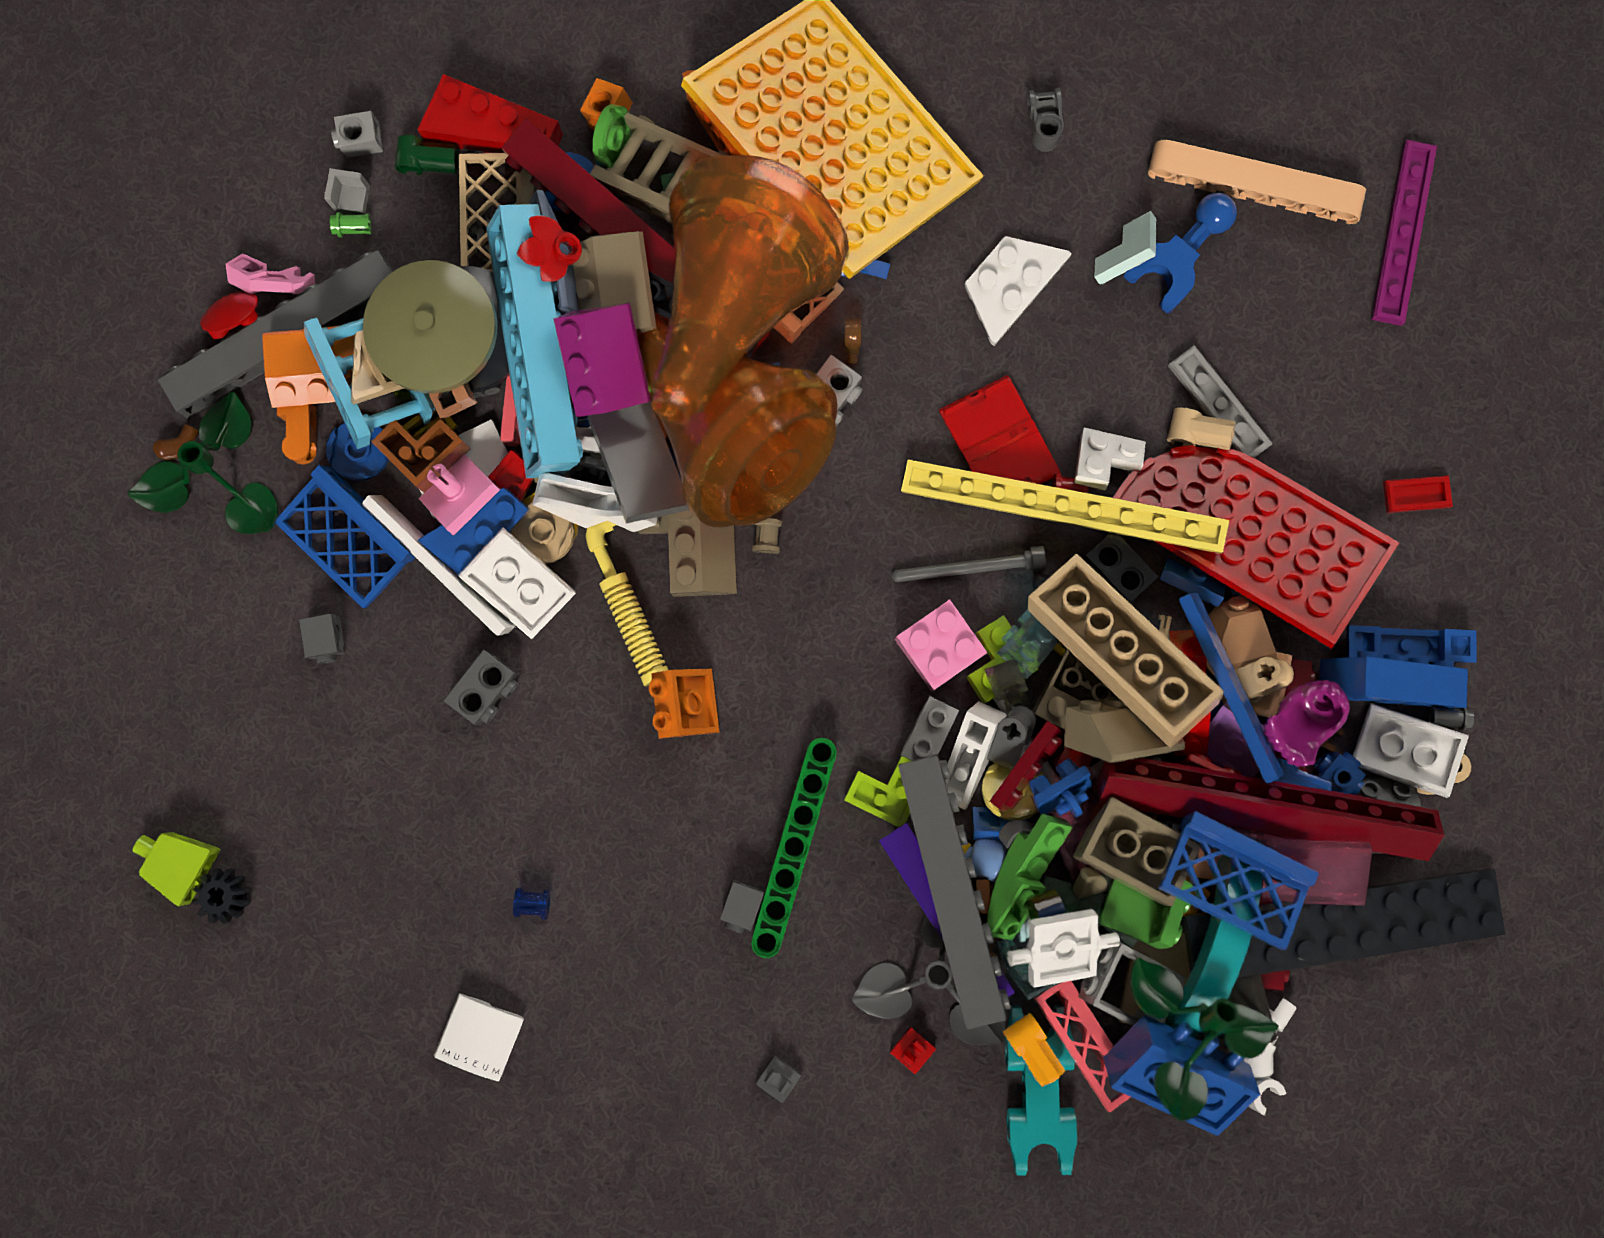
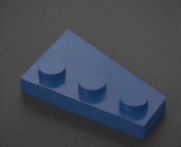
M502 488L454 536L441 525L418 539V541L459 575L503 527L511 533L529 512L530 508L510 490Z

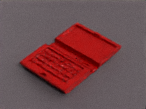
M1008 375L938 410L956 445L962 451L971 472L1040 485L1053 479L1055 473H1060L1054 458Z

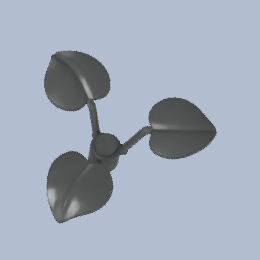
M926 915L921 925L922 940L928 947L940 948L938 961L931 963L927 967L924 977L906 983L905 974L898 966L890 963H881L868 970L852 997L853 1003L865 1013L878 1018L893 1019L902 1016L911 1008L912 997L908 989L925 983L935 990L946 988L959 1003V1005L952 1009L949 1017L951 1030L958 1039L972 1045H1000L1004 1041L1005 1035L1002 1031L1005 1030V1021L966 1029L957 991L950 983L952 971L944 963L945 944Z

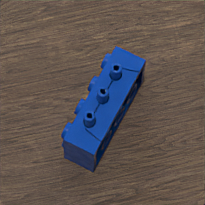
M1143 1015L1103 1057L1111 1088L1170 1114L1159 1100L1154 1089L1155 1071L1160 1065L1168 1061L1176 1062L1183 1067L1184 1063L1202 1041L1189 1036L1193 1029L1187 1022H1182L1174 1029L1147 1015ZM1215 1037L1190 1067V1071L1200 1074L1205 1079L1208 1087V1098L1203 1110L1196 1117L1186 1122L1218 1136L1261 1094L1250 1064L1243 1061L1245 1058L1236 1055L1232 1051L1227 1054L1217 1049L1220 1043Z

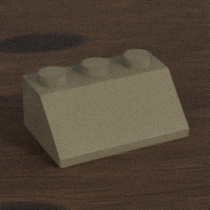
M643 232L594 236L580 242L582 253L580 258L573 263L579 310L630 303L637 335L656 328Z
M701 495L688 496L690 502L688 511L667 515L670 593L673 597L737 594L733 499Z
M1116 696L1106 697L1104 702L1083 700L1078 706L1066 707L1065 747L1111 763L1185 749V742L1182 738L1170 748Z
M1110 797L1087 827L1073 857L1159 904L1173 906L1176 897L1158 887L1180 834ZM1188 838L1185 849L1190 861L1196 859L1201 846ZM1180 858V861H1179V863H1178V866L1181 865V864H1183V861H1182L1181 858ZM1186 869L1176 870L1170 884L1181 889L1188 875Z

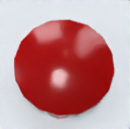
M237 291L225 295L215 301L204 312L200 321L202 329L209 332L213 339H220L230 329L240 324L243 326L252 324L258 318V314L255 311L258 297L255 293L249 294L245 291Z

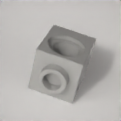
M372 111L334 117L336 129L331 131L333 143L336 149L340 148L346 158L383 152L379 122ZM362 132L358 138L351 139L354 133Z

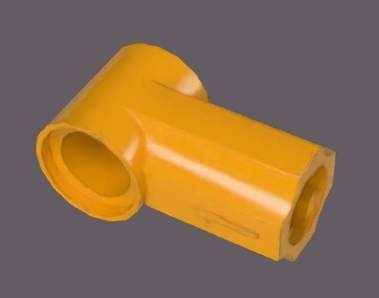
M1031 1013L1002 1031L1019 1057L1022 1056L1029 1070L1042 1087L1051 1084L1065 1072L1064 1067L1045 1039L1047 1037Z

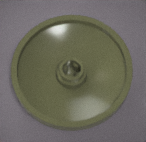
M425 260L402 266L380 282L372 293L365 309L363 335L372 361L390 380L411 391L431 394L442 393L466 384L486 365L496 343L497 316L488 293L469 272L451 263Z

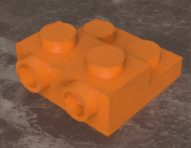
M680 669L651 673L652 681L649 684V693L655 702L656 713L653 716V726L658 731L659 739L720 732L712 669Z

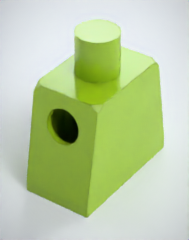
M174 832L162 833L157 841L142 835L133 847L134 853L146 859L139 870V875L177 906L191 904L196 895V892L193 890L194 886L202 884L200 877L203 874H208L221 851L218 847Z

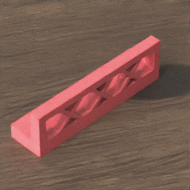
M1072 981L1050 984L1049 987L1033 998L1106 1111L1112 1112L1130 1098V1096L1120 1092L1113 1099L1109 1100L1104 1092L1105 1080L1108 1074L1103 1057L1114 1046L1085 1001L1078 997L1079 992ZM1054 993H1056L1065 1006L1063 1014L1052 1012L1045 1001ZM1056 1017L1063 1018L1062 1025L1059 1023ZM1069 1019L1075 1022L1082 1033V1042L1072 1041L1068 1037ZM1074 1045L1081 1046L1080 1053ZM1087 1048H1091L1101 1062L1100 1071L1089 1069L1085 1063ZM1093 1074L1099 1075V1081L1096 1080Z

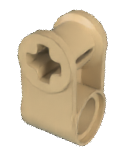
M1263 657L1244 667L1235 669L1251 705L1274 692L1286 688L1292 682L1294 675L1293 668L1288 662L1271 657Z

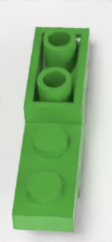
M1042 814L1029 835L1017 834L1002 863L990 901L987 923H989L992 937L1013 940L1019 933L1029 916L1027 900L1041 895L1046 888L1039 879L1047 870L1049 863L1072 829V826L1066 819Z

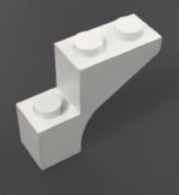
M549 473L539 475L532 504L584 528L609 521L629 531L636 532L656 525L658 518L655 517L626 524L613 487Z

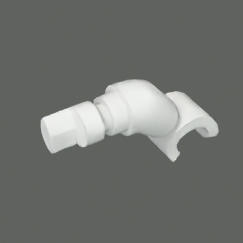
M1283 998L1275 1011L1266 1008L1263 1015L1278 1024L1277 1031L1282 1032L1297 1008ZM1277 1031L1261 1055L1253 1059H1244V1062L1251 1066L1261 1095L1268 1087L1278 1095L1286 1094L1280 1082L1270 1078V1075L1274 1073L1273 1053L1276 1049L1274 1044L1278 1039V1036H1276ZM1260 1095L1249 1107L1265 1115L1267 1108L1262 1105Z

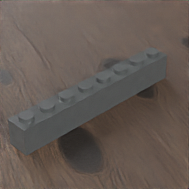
M378 250L367 252L361 255L357 262L348 268H340L334 271L330 278L324 282L307 287L302 292V295L292 301L281 302L276 306L275 311L266 316L258 317L248 327L237 333L225 335L220 343L214 347L198 351L194 354L192 360L183 365L171 367L166 371V375L158 379V382L175 411L189 418L265 373L263 333L304 329V321L314 318L318 319L321 328L347 324L365 313L372 293L380 282L393 271Z
M938 754L900 763L898 767L966 1029L1005 1021V1010L1011 1009L1006 988L1000 990L996 977L1002 976L998 956L991 957L988 944L994 942L989 923L982 924L979 911L985 910L981 891L973 890L971 878L976 877L972 857L965 858L962 845H966L968 842L964 826L956 825L954 813L959 812L955 792L948 793L945 780L951 779L947 761H940Z

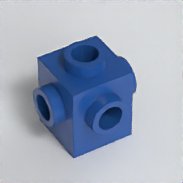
M1334 751L1328 754L1325 753L1315 763V770L1311 774L1331 782L1332 791L1356 795L1364 784L1362 779L1366 776L1359 769L1361 763L1346 751L1343 755ZM1346 771L1345 775L1338 781V774Z

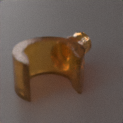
M845 319V347H847L848 363L852 364L858 363L859 347H861V319Z

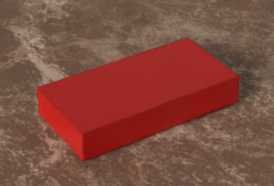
M1449 475L1386 480L1383 482L1386 513L1453 507Z

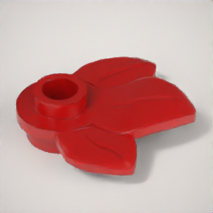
M532 216L528 219L533 237L524 241L516 253L526 264L540 267V277L543 282L558 281L565 276L568 265L575 263L580 258L582 253L581 243L574 234L563 231L556 220L546 216ZM560 244L568 247L569 253L567 255L561 252Z

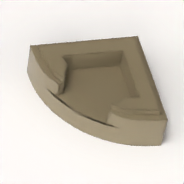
M1082 868L1072 890L1078 899L1106 891L1107 881L1094 868Z

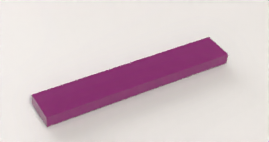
M1406 140L1403 143L1371 320L1399 326L1405 324L1436 156V145Z

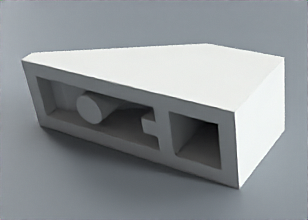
M980 701L966 712L947 764L951 779L945 780L948 793L955 792L958 807L964 810L968 807L989 762L988 753L995 739L998 725L1008 715Z

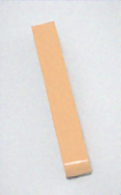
M1159 140L1155 143L1148 175L1154 179L1155 176L1163 177L1164 181L1179 185L1193 184L1195 185L1194 188L1209 192L1223 191L1226 195L1246 200V197L1255 199L1257 203L1269 206L1283 205L1286 206V210L1304 214L1308 211L1316 213V217L1337 221V218L1347 220L1346 224L1359 222L1366 193L1365 187L1356 183L1171 140Z

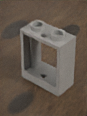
M1120 943L1119 947L1101 949L1097 959L1096 976L1083 979L1078 997L1134 1026L1143 1015H1147L1140 1007L1135 1016H1132L1101 1000L1122 954L1134 961L1140 957L1146 962L1167 969L1176 976L1181 985H1183L1186 977ZM1167 1015L1164 1019H1161V1020L1155 1019V1020H1157V1021H1159V1022H1161V1023H1165V1021H1166L1168 1015Z

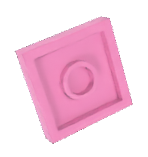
M465 454L448 470L442 464L434 465L433 468L440 473V476L438 477L431 469L429 470L427 479L433 485L419 498L453 536L500 491Z

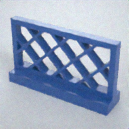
M318 465L310 474L313 478L279 515L276 524L363 609H366L406 564L412 562L416 557L362 506V502L365 499L332 467ZM317 487L325 493V507H311V494ZM334 510H343L347 514L348 529H333ZM311 511H326V529L312 530ZM295 512H304L305 530L295 531L286 521ZM348 532L349 551L334 552V533ZM355 532H365L370 537V550L356 551ZM326 533L327 552H317L312 548V534ZM299 534H305V540ZM377 544H378L383 550H377ZM387 553L396 563L388 572L378 573L377 554ZM370 554L371 573H356V555ZM334 555H349V574H339L334 569ZM378 576H384V577L378 582ZM343 577H350V584ZM357 577H371L372 590L365 598L357 591Z
M1196 811L1184 816L1179 826L1181 830L1158 888L1281 950L1287 949L1310 886L1315 885L1319 873ZM1188 838L1200 843L1205 855L1204 857L1190 861L1185 849ZM1210 848L1213 849V850H1215V851H1217V852L1211 853ZM1221 854L1229 857L1236 872L1221 877L1213 857ZM1180 858H1181L1182 861H1183V864H1181V865L1178 866V863H1179ZM1207 860L1214 880L1199 884L1192 865ZM1241 864L1247 866V868L1243 869ZM1186 869L1193 886L1192 888L1182 890L1170 884L1176 870ZM1255 870L1261 873L1266 887L1252 892L1244 872ZM1237 875L1245 895L1231 900L1223 880ZM1272 879L1279 883L1273 884ZM1216 883L1224 902L1215 906L1206 901L1201 889ZM1285 885L1297 891L1291 905L1282 906L1275 889L1276 887ZM1195 891L1196 896L1190 894L1189 892ZM1268 891L1276 910L1262 915L1254 896ZM1247 898L1255 918L1248 921L1238 918L1233 903ZM1225 906L1226 909H1227V912L1224 911V910H1222V909H1220V908H1222V907ZM1278 914L1283 926L1280 938L1269 933L1264 922L1265 918ZM1257 922L1258 927L1252 925V923Z

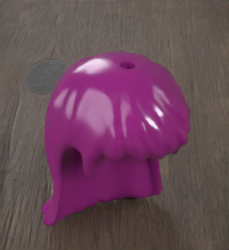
M1310 681L1292 689L1283 698L1276 715H1272L1267 719V723L1264 724L1265 731L1263 734L1267 736V742L1273 744L1274 751L1281 752V757L1286 758L1288 764H1293L1296 767L1313 765L1320 745L1346 722L1350 710L1348 697L1340 686L1332 681Z

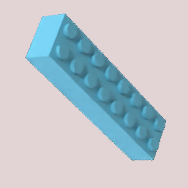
M538 204L499 205L487 225L486 231L526 479L537 478L544 473L564 475L580 462L583 448L581 440L576 439L575 426L577 425V417L574 406L571 407L569 396L571 393L553 318L561 316L560 312L555 310L556 283L555 281L543 282L540 277V267L526 264L516 253L524 241L533 237L528 219L532 216L543 215H540Z

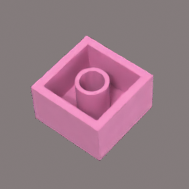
M951 600L942 604L895 638V641L931 692L987 653Z

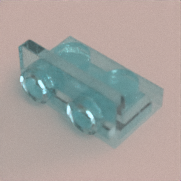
M1028 609L1018 619L1022 625L1019 628L1013 625L1001 638L1005 644L997 652L1025 679L1036 670L1059 642Z

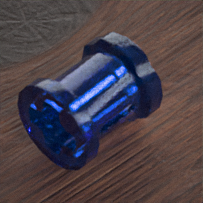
M516 888L513 901V916L519 918L521 915L541 916V919L547 920L550 911V890L538 893L524 892L523 888Z

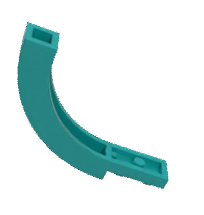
M1222 854L1217 861L1221 877L1236 872L1231 859ZM1241 864L1243 869L1247 868V866ZM1255 870L1244 872L1252 892L1261 889L1263 879L1261 873ZM1237 875L1223 880L1231 900L1245 895ZM1217 885L1214 906L1224 903ZM1261 893L1254 896L1258 906ZM1247 898L1233 903L1238 918L1244 921L1255 918ZM1225 906L1222 907V908H1220V909H1222V910H1224V911L1227 912V909H1226ZM1211 915L1201 951L1183 987V1001L1177 1007L1197 1006L1202 1002L1210 1006L1217 999H1228L1243 964L1252 935ZM1170 1011L1164 1023L1176 1029L1182 1022H1187L1193 1029V1032L1189 1035L1193 1038L1199 1032L1204 1033L1199 1026V1012L1175 1015Z

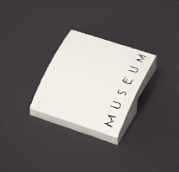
M459 993L434 1057L460 1069L499 1082L524 1018L515 1013L493 1007L490 1003Z

